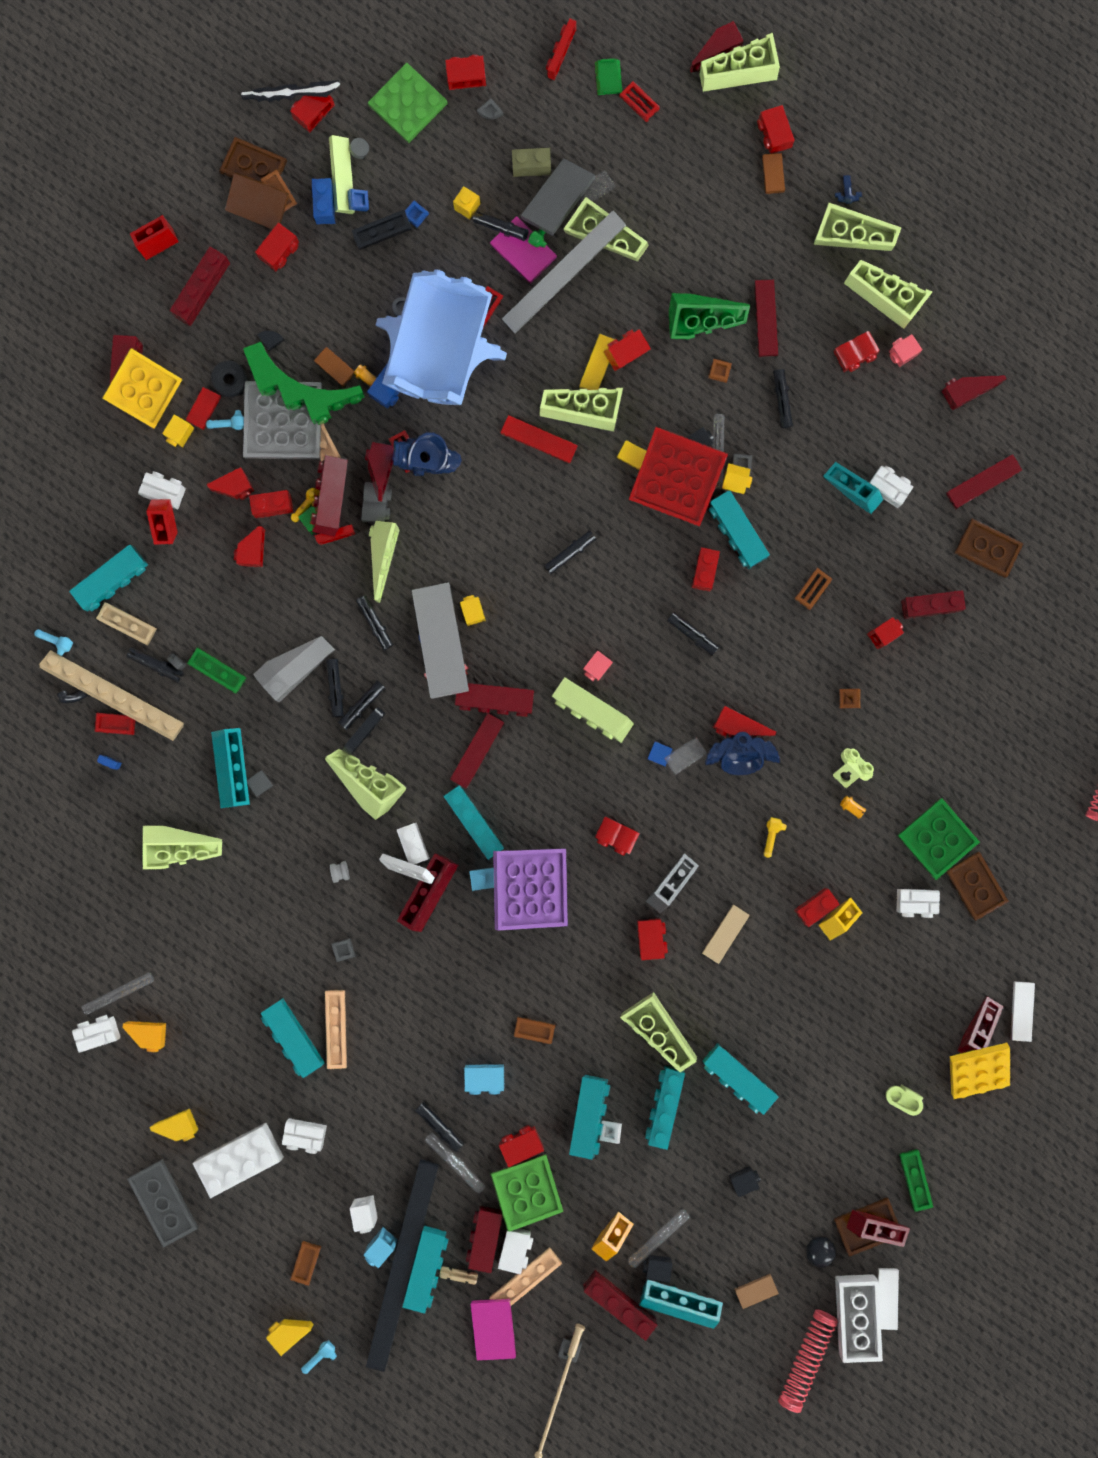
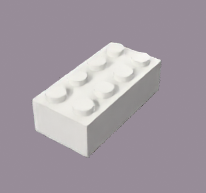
M264 1123L197 1158L193 1165L209 1197L212 1198L279 1163L284 1156L267 1123Z
M874 1274L835 1276L839 1356L842 1362L883 1361L879 1281Z

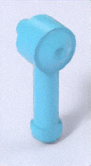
M236 410L235 415L231 419L208 420L206 426L209 429L232 427L236 430L244 429V416L240 410Z
M39 629L34 633L37 638L55 644L58 649L57 654L60 656L64 652H69L73 645V642L68 637L58 638Z
M329 1340L323 1342L318 1352L302 1366V1373L307 1374L322 1358L334 1360L337 1357L335 1346Z

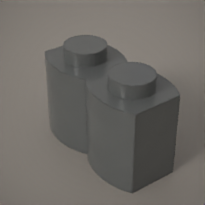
M365 482L362 507L363 522H386V519H390V508H387L388 500L391 501L392 489H389L388 484L383 500L380 502L377 499L373 483Z

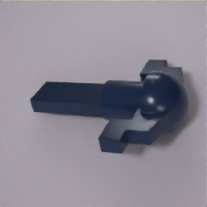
M843 176L845 196H841V193H835V198H838L839 202L846 204L859 201V197H862V192H856V196L852 195L851 176Z

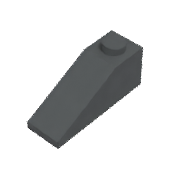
M684 853L654 889L646 902L659 913H662L669 907L699 865Z

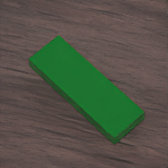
M196 648L187 663L236 694L247 678L199 648Z
M919 1150L900 1153L899 1156L913 1211L917 1212L933 1208Z

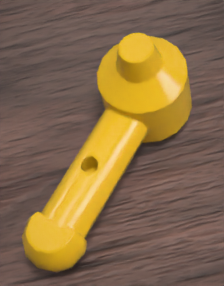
M315 488L307 490L306 500L291 515L293 522L300 520L298 516L310 507L314 496H317L318 490H315Z
M771 817L767 822L769 833L764 850L766 858L772 856L776 833L786 830L787 825L783 824L781 819Z

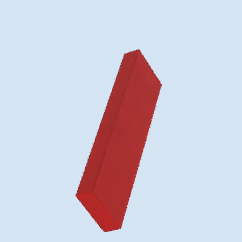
M509 415L501 430L502 435L569 464L578 447L574 443Z

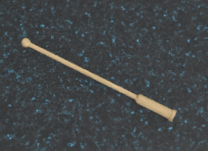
M581 1324L575 1325L576 1329L567 1353L568 1360L539 1449L535 1453V1458H542V1449L571 1360L575 1357L582 1332L585 1330V1326Z

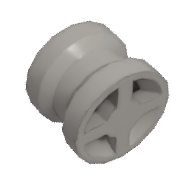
M346 861L338 865L330 864V872L334 883L339 882L341 879H350Z

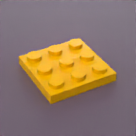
M131 348L102 399L155 429L182 379Z
M1008 1043L950 1056L951 1094L954 1099L965 1098L970 1095L1010 1086V1047Z

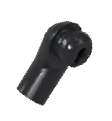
M66 690L57 693L61 703H75L88 696L87 693L81 690L68 695Z

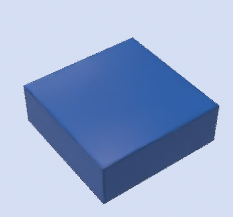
M349 189V210L368 211V191Z
M413 201L405 210L409 223L415 228H418L429 215L428 211L416 201Z
M654 742L648 760L666 766L672 748Z
M99 755L97 760L98 763L116 770L120 769L122 764L105 755Z

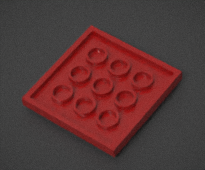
M656 427L629 500L700 526L728 453Z

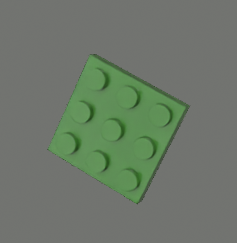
M408 63L368 102V105L408 143L448 104V101Z
M545 1154L490 1174L508 1232L563 1212Z

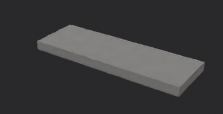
M449 582L412 590L431 699L469 691Z

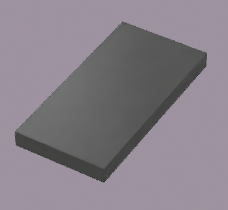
M563 158L521 214L522 220L553 236L595 180V175Z
M163 1159L127 1178L163 1248L199 1228Z

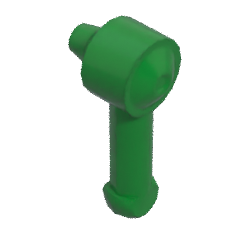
M541 229L535 230L529 235L528 243L535 248H545L547 245L544 241L546 232Z

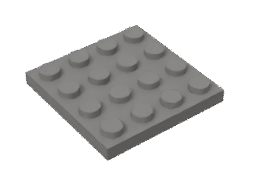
M245 381L243 457L259 459H320L321 425L313 424L306 404H303L298 410H288L280 390H277L271 396H262L256 381ZM299 382L316 389H322L321 382Z

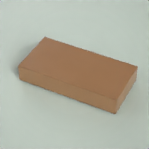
M771 1274L735 1288L743 1309L779 1294Z

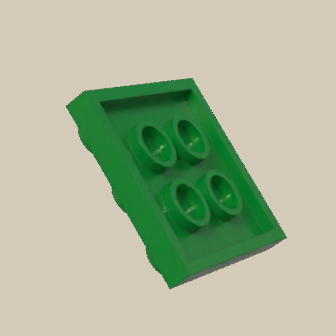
M943 798L935 802L897 835L935 880L980 843Z

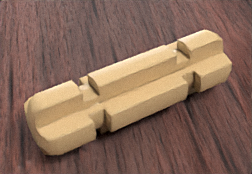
M444 1266L440 1270V1278H450V1280L463 1283L467 1281L468 1284L473 1285L477 1283V1273H467V1271L454 1268L450 1270L449 1267Z

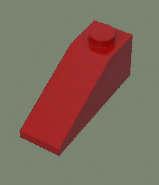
M726 706L722 708L713 728L717 729L716 733L723 737L727 735L735 736L739 732H746L750 736H775L776 731Z

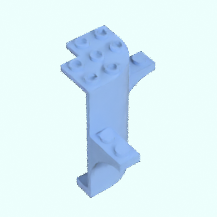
M440 270L413 273L402 315L377 318L376 326L387 331L391 345L390 357L382 384L417 399L419 397L427 399L428 402L461 405L469 377L475 367L486 359L505 360L507 355L506 352L500 350V346L489 344L487 339L480 337L492 294L485 291V287L471 283L472 280L469 278H449Z

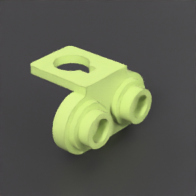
M847 748L841 753L842 761L845 764L833 776L845 788L849 787L858 778L864 781L872 778L873 766L869 762H865L857 750ZM849 771L852 773L850 780H844L841 777L842 772L847 773Z
M902 1084L900 1087L891 1086L886 1091V1099L891 1105L909 1115L914 1116L921 1113L923 1097Z

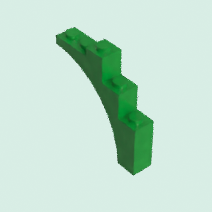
M261 342L243 348L261 395L271 396L277 390H280L288 410H298L303 404H306L313 424H324L328 422V419L332 418L330 410L338 411L344 407L343 405L349 403L356 404L362 398H365L360 385L342 390H324L295 381L274 364Z

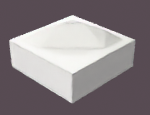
M602 1121L601 1123L604 1126L599 1141L619 1144L622 1123Z

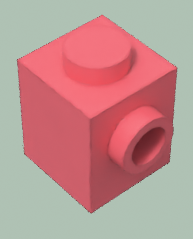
M911 334L904 340L901 337L893 342V347L889 352L893 363H897L901 367L918 356L922 348Z

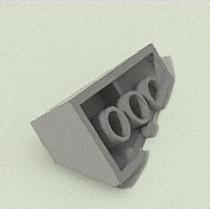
M320 636L267 661L253 675L276 701L281 702L335 649Z

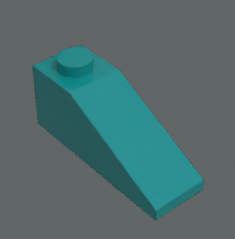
M837 462L823 476L852 502L870 514L883 501L879 488Z

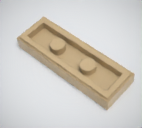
M106 602L96 618L146 645L150 643L157 629Z
M732 905L702 954L719 964L750 915Z

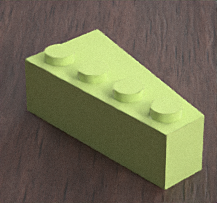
M773 33L766 35V38L761 40H753L744 47H736L729 53H721L702 61L700 80L703 92L777 80L780 66Z
M585 197L565 226L564 231L583 240L609 213ZM624 227L604 249L638 262L649 245L646 240L631 229Z
M829 203L813 245L892 251L901 227Z
M862 260L859 261L844 282L845 285L903 329L932 293V291L927 289L922 290L918 288L914 283L902 281L899 279L900 277L894 274L891 276L884 273L882 269Z
M599 388V390L580 389L573 391L569 389L544 390L540 406V416L614 431L623 388L607 390V388Z
M565 677L552 695L556 700V705L562 709L569 708L572 710L571 714L578 719L584 718L587 720V725L595 730L598 727L603 731L602 734L611 740L614 738L622 743L634 725L627 716Z
M654 992L621 1014L620 1018L627 1022L636 1033L640 1034L648 1044L661 1053L679 1072L696 1062L697 1056Z

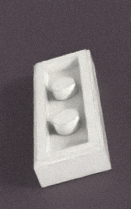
M382 854L379 859L389 870L432 884L435 879L426 868Z
M1014 981L1011 1040L1032 1041L1035 983Z
M878 1268L881 1329L898 1330V1269Z

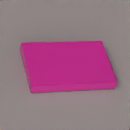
M516 216L511 222L518 227L528 229L527 239L521 241L511 236L506 237L500 232L490 242V245L531 284L557 258V255L547 245L545 248H535L529 244V235L532 231Z
M510 1299L471 1301L477 1360L515 1359L516 1349Z

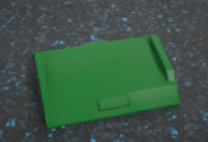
M613 58L596 61L597 95L621 93L620 60Z

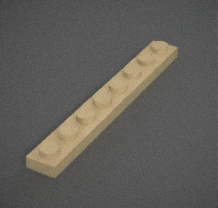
M51 650L39 664L40 668L172 741L183 728V722Z

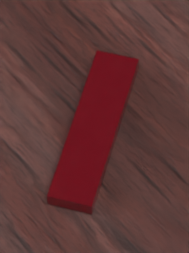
M774 279L755 280L758 356H778Z
M1012 454L946 492L954 508L957 509L1021 472L1022 468Z
M487 713L450 778L451 781L466 789L468 788L504 725L503 721Z

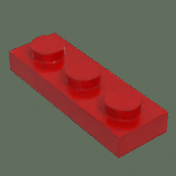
M570 18L567 25H563L560 36H562L560 42L557 41L553 49L555 54L552 59L549 58L546 65L548 78L552 80L556 79L576 32L577 21Z

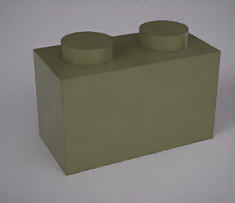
M550 148L512 150L513 177L551 175Z

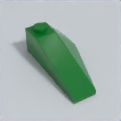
M672 293L669 305L670 338L691 339L695 338V334L702 332L709 334L712 333L713 329L720 327L727 329L745 324L750 305L694 294Z

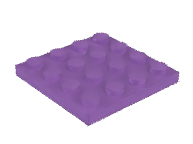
M566 849L493 851L495 930L568 926Z

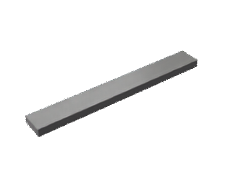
M612 211L502 318L515 334L626 227L622 219Z

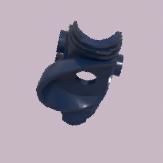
M433 432L424 433L416 439L408 438L406 442H393L392 460L394 466L410 470L415 476H424V473H451L461 464V455L456 451L449 450L444 439ZM423 451L429 455V460L426 463L420 459V454Z
M739 732L733 738H727L721 743H715L707 754L705 766L721 761V767L726 773L748 775L760 770L763 767L764 760L780 763V757L775 746L770 741L764 742L761 738H752L746 732Z

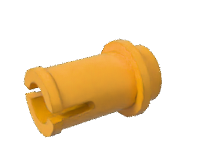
M359 365L354 371L356 378H360L371 387L377 378L366 369V366Z
M845 796L840 803L843 810H848L858 819L863 816L862 812L866 811L865 808L853 801L852 797Z

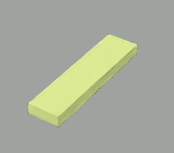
M332 135L329 137L335 212L353 214L355 210H349L348 190L353 189L349 138Z

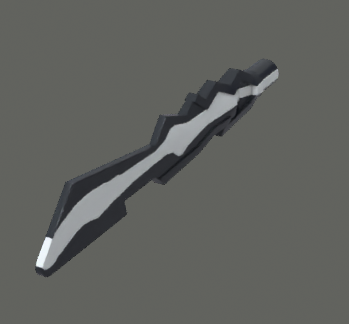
M340 81L310 82V86L302 87L290 84L270 88V86L257 88L252 91L242 92V99L271 102L274 100L280 101L283 98L292 100L296 95L327 97L340 85Z

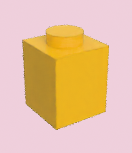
M463 186L453 201L454 210L471 219L480 206V197Z
M173 415L162 434L167 438L166 442L176 447L178 444L183 447L193 432L194 427L178 416Z
M728 463L722 489L744 494L746 487L750 488L753 478L750 477V469Z
M471 595L463 598L464 601L460 602L467 626L486 621L479 597Z

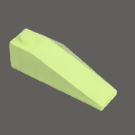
M375 521V525H372L370 528L369 536L371 537L374 600L380 603L399 528L396 523Z
M340 749L325 758L359 805L375 820L388 812L406 790V787L392 775L387 773L384 776L375 771L376 767L372 765L366 767L360 764L358 758L350 756Z
M143 826V869L169 868L171 863L179 862L182 865L186 864V860L189 859L204 860L222 855V839L166 826Z

